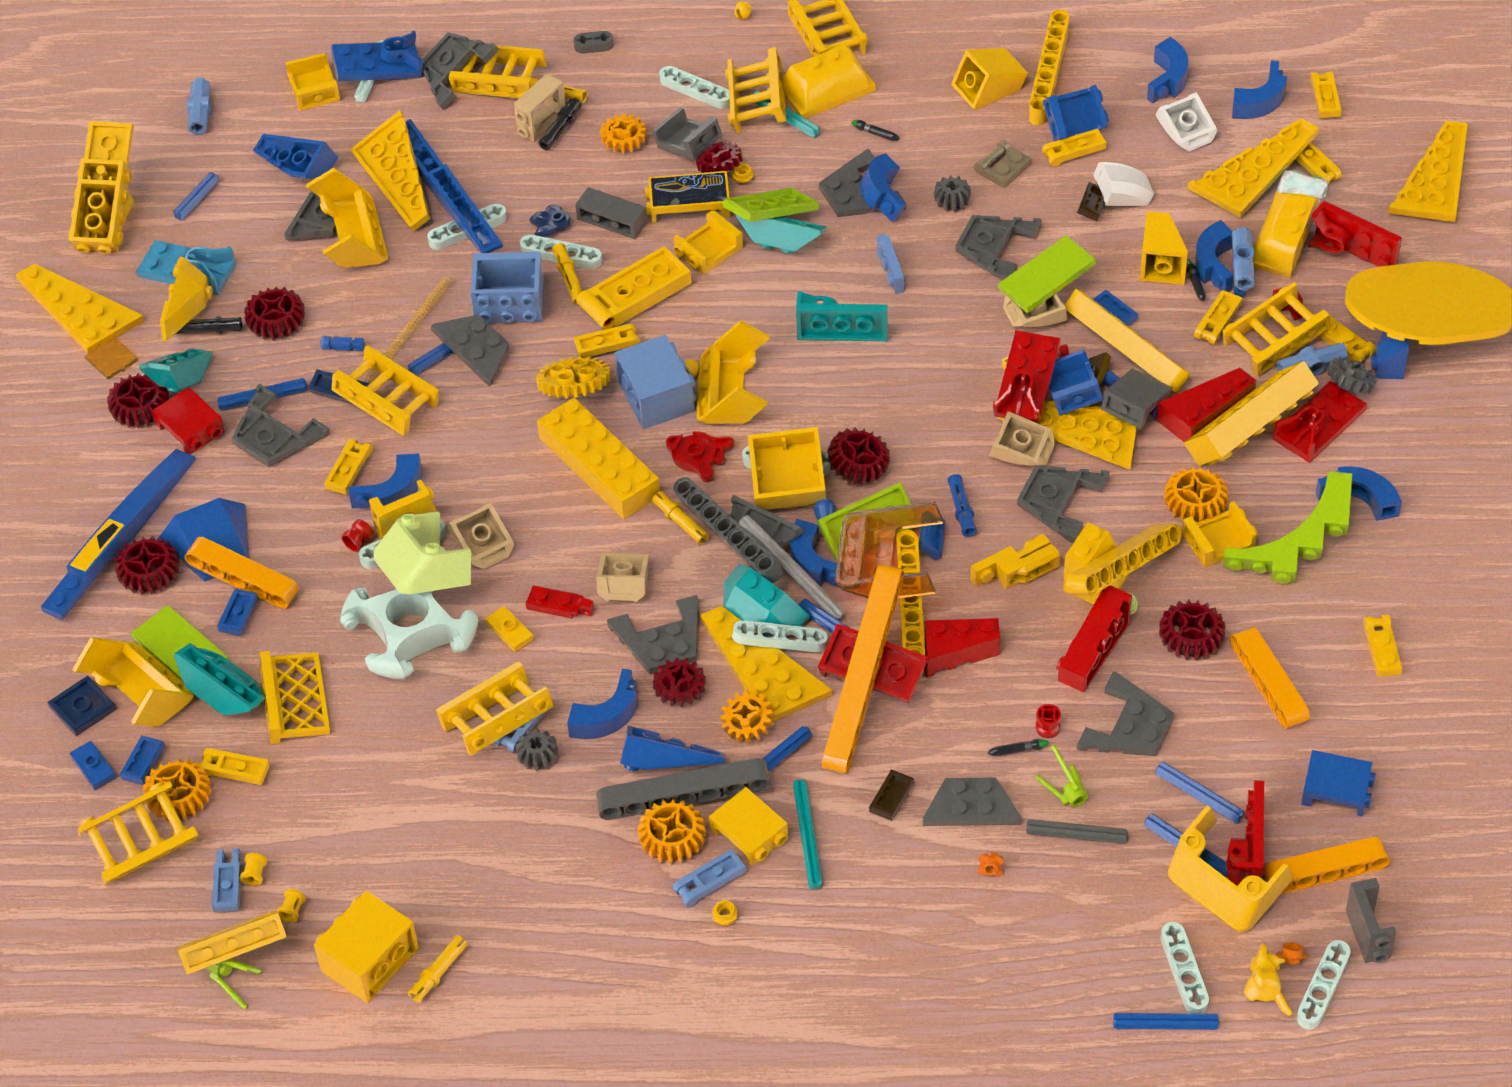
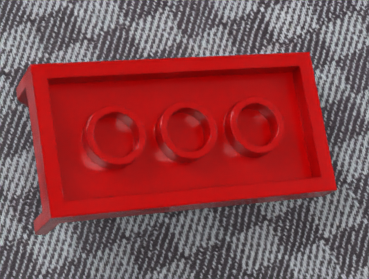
M1324 200L1312 213V220L1316 224L1315 235L1308 242L1309 248H1322L1324 251L1331 253H1340L1344 250L1378 267L1398 265L1402 242L1401 236ZM1330 243L1332 246L1328 247L1325 244Z
M1015 330L998 399L993 401L995 417L1005 418L1007 412H1011L1040 424L1061 344L1060 338Z
M1329 381L1293 416L1275 422L1272 440L1311 463L1366 411L1367 403L1340 388L1332 381Z
M837 623L818 665L820 674L823 677L831 674L842 679L846 678L859 631ZM886 641L872 690L910 703L928 662V657Z
M1254 780L1253 790H1248L1245 809V820H1247L1245 839L1231 838L1227 850L1226 868L1228 880L1236 886L1246 878V870L1248 876H1258L1262 879L1264 869L1265 781Z

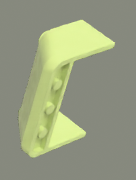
M439 511L416 515L403 514L395 521L374 549V561L400 593L416 594L471 585V549L446 552L440 546Z

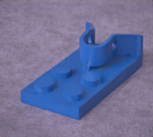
M412 30V33L402 37H390L378 43L332 44L331 53L337 81L421 78L423 62L418 58L415 46L416 32Z

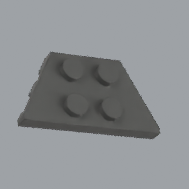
M312 191L284 233L285 240L335 235L337 230L334 218L322 211L320 197Z
M479 314L431 325V331L490 386L496 371L501 366L503 357H505L509 349V343Z
M735 495L731 497L733 506L729 515L738 524L744 516L749 515L781 548L804 532L800 526Z
M996 777L945 778L923 816V826L1021 825V815Z

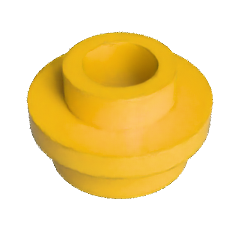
M740 163V167H734L735 171H732L734 181L747 183L753 179L754 173L748 164Z
M728 900L717 902L712 909V918L719 925H730L737 919V908Z

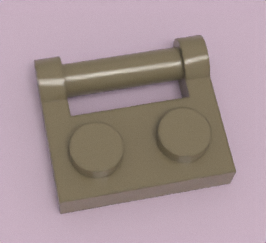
M1001 140L995 150L985 159L979 160L974 165V169L981 176L1005 189L1031 165V158L1011 147L1006 140ZM1002 154L1005 155V157L997 165H995L992 169L989 168V166L998 157H1000Z

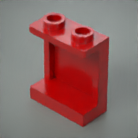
M190 387L152 410L156 426L160 430L166 428L183 445L184 452L188 454L198 451L201 447L225 432L221 416Z

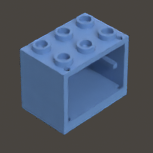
M473 253L471 299L474 315L479 314L488 323L542 322L544 276L541 253Z
M666 335L615 352L618 384L643 430L694 412L696 396L692 389L695 386L691 373L687 374L683 358H678L675 344L673 342L670 343Z

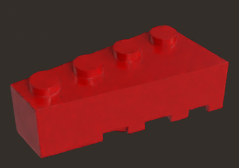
M1239 367L1158 402L1156 421L1185 442L1256 389L1257 380Z
M1111 585L1101 591L1076 637L1071 641L1065 656H1062L1057 663L1056 670H1058L1059 682L1083 693L1085 692L1130 625L1131 594Z

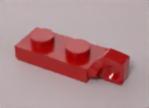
M535 585L532 586L525 603L527 610L571 619L573 616H578V614L592 616L594 611L593 600L584 598L582 595Z

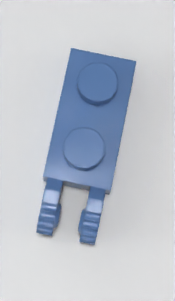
M233 848L232 862L225 863L224 849H217L213 876V912L239 911L241 853L239 848Z

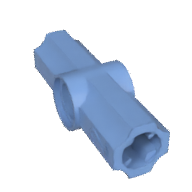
M202 77L196 78L195 81L191 82L190 97L187 98L188 130L195 135H203L207 131L208 115H211L210 82Z
M1238 227L1231 234L1233 255L1231 266L1234 272V286L1239 288V290H1248L1254 287L1255 283L1252 234L1247 228Z
M1337 343L1319 349L1315 346H1307L1298 355L1277 360L1276 367L1280 371L1305 361L1312 374L1317 376L1324 372L1333 358L1341 357L1344 360L1348 358L1347 348L1344 343Z

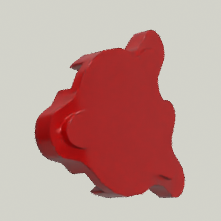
M693 431V435L683 437V434L669 436L666 439V447L671 452L675 465L685 471L697 473L704 482H710L714 478L711 465L724 464V453L734 447V440L729 436L713 437L700 431Z

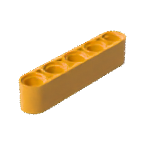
M198 537L185 554V560L194 568L240 590L257 593L259 599L281 609H286L299 591V586L294 580L204 537Z
M1251 627L1230 635V642L1234 652L1283 728L1287 729L1308 721L1310 714L1307 705L1259 631L1255 627Z
M1370 837L1272 861L1264 866L1263 876L1265 881L1268 882L1285 863L1290 869L1293 880L1280 894L1282 895L1382 870L1390 864V858L1381 838Z

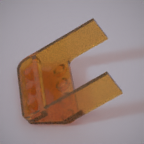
M936 502L856 511L846 515L842 523L835 581L839 589L868 599L878 565L883 564L893 567L897 532L904 528L943 524V518ZM928 572L904 574L898 598L935 594V588Z

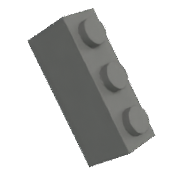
M590 187L585 190L575 204L578 220L632 239H636L647 223L645 206Z

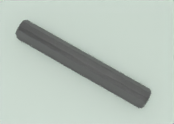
M1028 819L1026 824L1027 834L1122 844L1126 843L1128 834L1127 829L1034 819Z

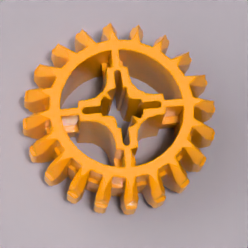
M1191 466L1188 471L1182 468L1180 473L1174 472V475L1169 477L1164 488V501L1167 504L1168 511H1173L1174 517L1180 516L1182 522L1183 519L1192 516L1194 521L1198 522L1205 519L1211 520L1213 516L1223 513L1228 503V489L1225 486V481L1220 479L1219 473L1212 474L1211 468L1207 471H1204L1202 466L1199 469H1194Z
M178 757L174 763L168 759L166 765L159 763V769H151V776H146L143 794L150 792L149 788L163 781L164 784L171 782L172 791L166 794L178 817H182L185 821L187 815L195 816L196 810L203 811V804L209 803V795H211L210 778L207 776L204 768H200L197 762L192 764L189 758L182 762ZM190 780L196 784L195 787L190 786V783H188V781ZM157 798L147 803L148 809L157 818L162 816L165 821L168 820Z
M673 798L671 803L666 804L663 800L660 806L653 803L652 810L646 809L645 816H641L639 820L640 825L637 828L638 840L640 845H642L644 853L649 852L651 859L658 857L660 863L664 859H668L670 865L674 859L681 863L683 857L691 859L692 853L698 854L699 846L704 844L706 828L705 820L701 817L700 811L695 810L693 804L686 806L684 800L677 804ZM681 822L686 823L691 829L687 828L686 825L682 824ZM653 834H656L657 837H659V838H661V839H663V840H662V841L658 840L656 837H654Z

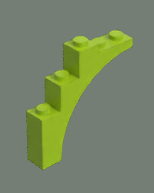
M1328 471L1325 489L1318 505L1299 527L1284 537L1265 545L1244 549L1225 548L1223 568H1228L1232 571L1244 569L1252 570L1256 573L1271 572L1270 581H1276L1280 584L1295 583L1298 557H1302L1305 560L1321 559L1324 533L1334 537L1347 535L1352 473Z

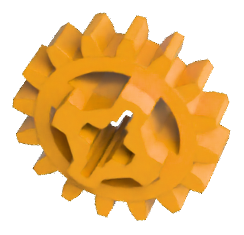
M625 113L622 114V117H618L615 114L614 119L607 118V123H602L600 137L602 144H606V149L613 147V152H617L618 149L622 153H625L627 149L633 152V147L639 149L641 148L640 143H645L647 130L645 122H641L640 117L634 119V114H631L629 117H626Z
M744 690L743 696L736 692L734 693L736 699L731 700L728 698L729 706L721 708L725 714L720 716L722 723H724L722 727L731 739L735 737L738 743H741L743 738H745L749 744L753 737L759 741V734L767 735L766 727H773L774 725L771 721V718L775 717L773 710H771L773 706L764 694L759 697L756 690L753 691L752 695H749L748 691Z

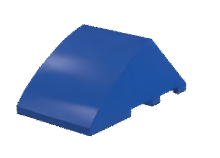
M217 498L175 515L157 539L162 537L165 542L169 541L172 547L176 549L179 558L186 563V566L204 582L209 581L215 577L188 564L185 560V554L198 537H204L249 558L246 506L244 503Z

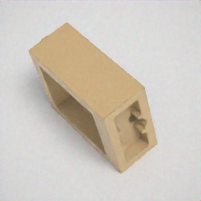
M545 74L514 102L517 131L521 137L535 142L556 120L557 113L565 108L566 103L562 81L549 74ZM544 102V106L533 115V111Z

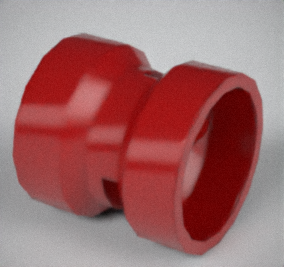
M357 519L352 524L351 530H346L341 535V540L345 546L354 552H359L363 548L364 542L369 541L374 536L371 526L361 519Z
M1044 704L1037 709L1035 728L1039 736L1048 739L1059 734L1061 711L1057 706Z

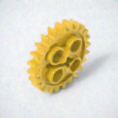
M579 356L577 359L569 357V360L562 358L560 359L561 362L552 361V365L546 364L545 368H540V372H537L536 377L537 387L543 394H549V397L556 395L557 398L565 396L567 399L572 395L575 398L580 394L587 396L588 392L595 393V389L602 390V386H607V382H610L611 374L610 367H608V363H604V360L598 361V358L591 360L590 356L586 358Z

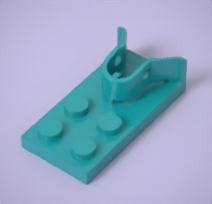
M802 290L798 291L796 300L797 340L887 342L888 305L838 304L835 299L827 296H813L803 293Z

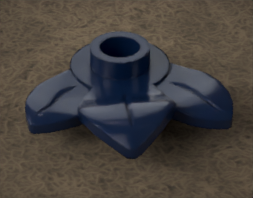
M549 205L545 211H539L532 215L529 221L538 226L534 235L547 237L555 231L566 230L570 226V215L558 205Z

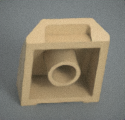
M1057 293L1028 314L1005 295L1003 309L1013 327H1040L1067 320L1066 308L1063 302L1061 303Z
M1007 412L989 456L1020 465H1046L1055 445L1053 431L1038 423Z
M491 502L448 524V530L459 548L471 549V564L476 567L486 569L508 558L514 547L512 538Z
M602 553L596 576L597 594L606 602L609 600H626L636 603L646 592L649 554Z

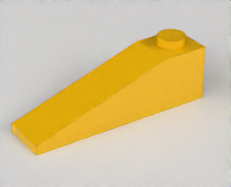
M179 257L173 270V277H176L175 283L169 285V301H165L160 319L162 341H168L206 307L208 300L212 298L213 290L212 286H209L208 277L185 257Z

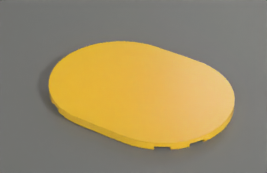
M1426 261L1370 268L1354 275L1348 281L1345 290V304L1358 321L1372 330L1377 328L1387 332V337L1400 341H1405V338L1419 340V344L1424 345L1452 344L1495 338L1508 333L1512 328V289L1488 273L1460 264Z

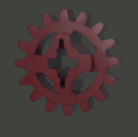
M722 141L713 144L696 158L698 171H701V173L735 171L734 167H740V162L743 161L741 148L736 143L731 145L730 141L726 144H723Z
M677 657L674 663L666 660V666L659 665L658 672L653 674L655 696L661 697L662 703L669 700L671 707L675 703H679L680 707H683L684 702L692 705L693 698L700 700V692H705L706 676L703 673V668H698L696 661L689 664L688 658L680 662Z

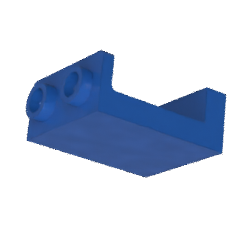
M1097 85L1060 96H1050L1043 100L1054 141L1097 128L1098 130H1103L1108 126L1109 117L1106 110H1103V96L1101 91L1098 90Z
M1085 350L1056 360L1049 389L1059 416L1103 401L1097 379L1094 376Z
M1312 750L1301 805L1311 807L1312 800L1318 799L1357 807V815L1362 816L1363 809L1369 808L1372 793H1367L1368 787L1373 788L1376 773L1371 772L1373 762Z

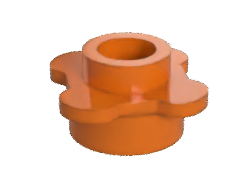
M987 852L979 856V874L994 875L996 877L1003 874V869L1001 868V865L1004 864L1003 857L995 852Z
M1293 942L1284 943L1282 951L1276 953L1278 958L1285 959V963L1296 965L1300 963V960L1307 959L1308 955L1303 952L1304 948L1302 945Z

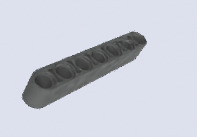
M682 477L674 483L673 491L683 504L753 570L771 583L781 579L783 568L772 554L690 478Z
M756 758L606 786L596 792L600 818L613 820L644 814L646 809L652 810L653 803L660 806L663 800L666 804L671 803L673 798L677 804L684 800L686 806L690 804L734 797L745 787L753 793L762 792L770 787L771 782L766 760Z

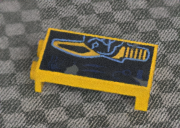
M727 171L649 177V186H645L646 200L650 199V202H646L647 215L652 216V223H657V214L721 209L723 218H731L730 210L723 207V200L729 198Z

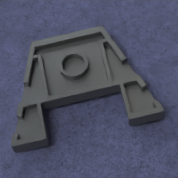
M447 32L422 59V70L427 81L430 83L431 91L437 99V104L445 110L457 97L446 87L451 71H459L469 62L474 54L485 63H488L499 51V48L493 43L486 44L481 40L474 41L468 39V37Z
M866 149L819 182L820 191L837 217L866 214V211L878 210L879 213L882 212L879 208L871 209L865 202L860 190L862 179L860 173L865 172L871 161L875 158L869 149ZM894 191L904 201L899 192Z
M972 215L956 243V252L1001 280H1004L1017 270V264L998 259L1011 234L1017 233L1035 238L1041 227L1042 219L1033 218V221H1022V217H1014L1013 220H1000V216Z
M259 383L255 389L253 399L251 398L245 415L242 416L232 437V444L269 467L330 434L329 428L314 418L297 433L264 412L276 399V394Z
M1035 466L1017 499V505L1065 539L1074 543L1083 529V522L1063 516L1069 501L1078 485L1102 492L1109 479L1110 472L1101 470V473L1089 472V469H1080L1078 472L1066 471L1064 467Z
M697 595L676 600L682 619L680 621L635 633L628 614L607 619L608 628L616 633L620 642L632 651V655L649 674L658 672L659 665L665 667L666 660L674 663L677 657L680 662H683L685 658H688L689 664L697 662Z
M1113 671L1105 686V694L1127 702L1111 735L1085 727L1077 744V750L1087 751V748L1099 749V752L1108 753L1109 750L1124 751V754L1156 756L1174 719V712Z

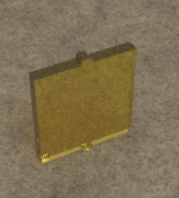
M116 337L102 345L99 344L98 348L85 355V359L107 380L120 372H125L126 368L138 361V358Z

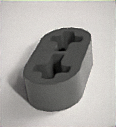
M608 31L580 33L573 40L575 51L581 54L609 51L614 45L613 35Z

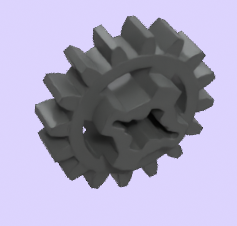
M1341 357L1333 358L1327 368V374L1332 377V381H1337L1340 388L1348 391L1352 390L1356 394L1359 391L1364 395L1366 392L1370 394L1377 383V380H1375L1376 376L1371 374V370H1366L1365 364L1360 361H1352L1349 358L1344 360Z

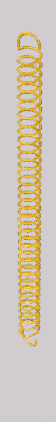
M440 282L436 289H434L437 292H432L431 295L434 293V296L441 298V295L447 289V285L444 282ZM431 300L430 302L433 303V305H431L429 302L426 303L425 301L423 305L425 304L426 306H421L424 308L422 310L430 312V309H432V306H434V303L436 302H433ZM420 309L410 320L412 321L411 324L415 325V327L419 326L418 323H421V320L425 317L423 311L421 313L424 316L419 313ZM410 321L405 326V331L402 330L393 342L400 341L402 343L401 346H403L405 340H408L407 337H410L409 334H412V330L408 327ZM393 348L392 350L395 351V353H393L391 350L388 351V349H387L386 352H387L388 354H385V353H384L383 355H385V356L388 355V356L391 358V357H394V354H396V351H399V350H395V349ZM374 370V372L371 375L369 372V379H371L372 381L375 380L371 378V376L375 378L378 377V374L380 375V373H377Z

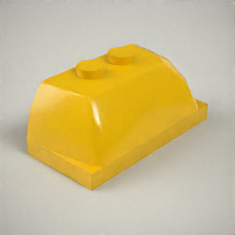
M842 45L791 65L783 78L785 100L794 112L804 118H809L876 91V84L863 69L856 54L847 45Z
M1276 192L1253 248L1254 269L1291 279L1313 224L1312 213L1319 206L1318 197Z

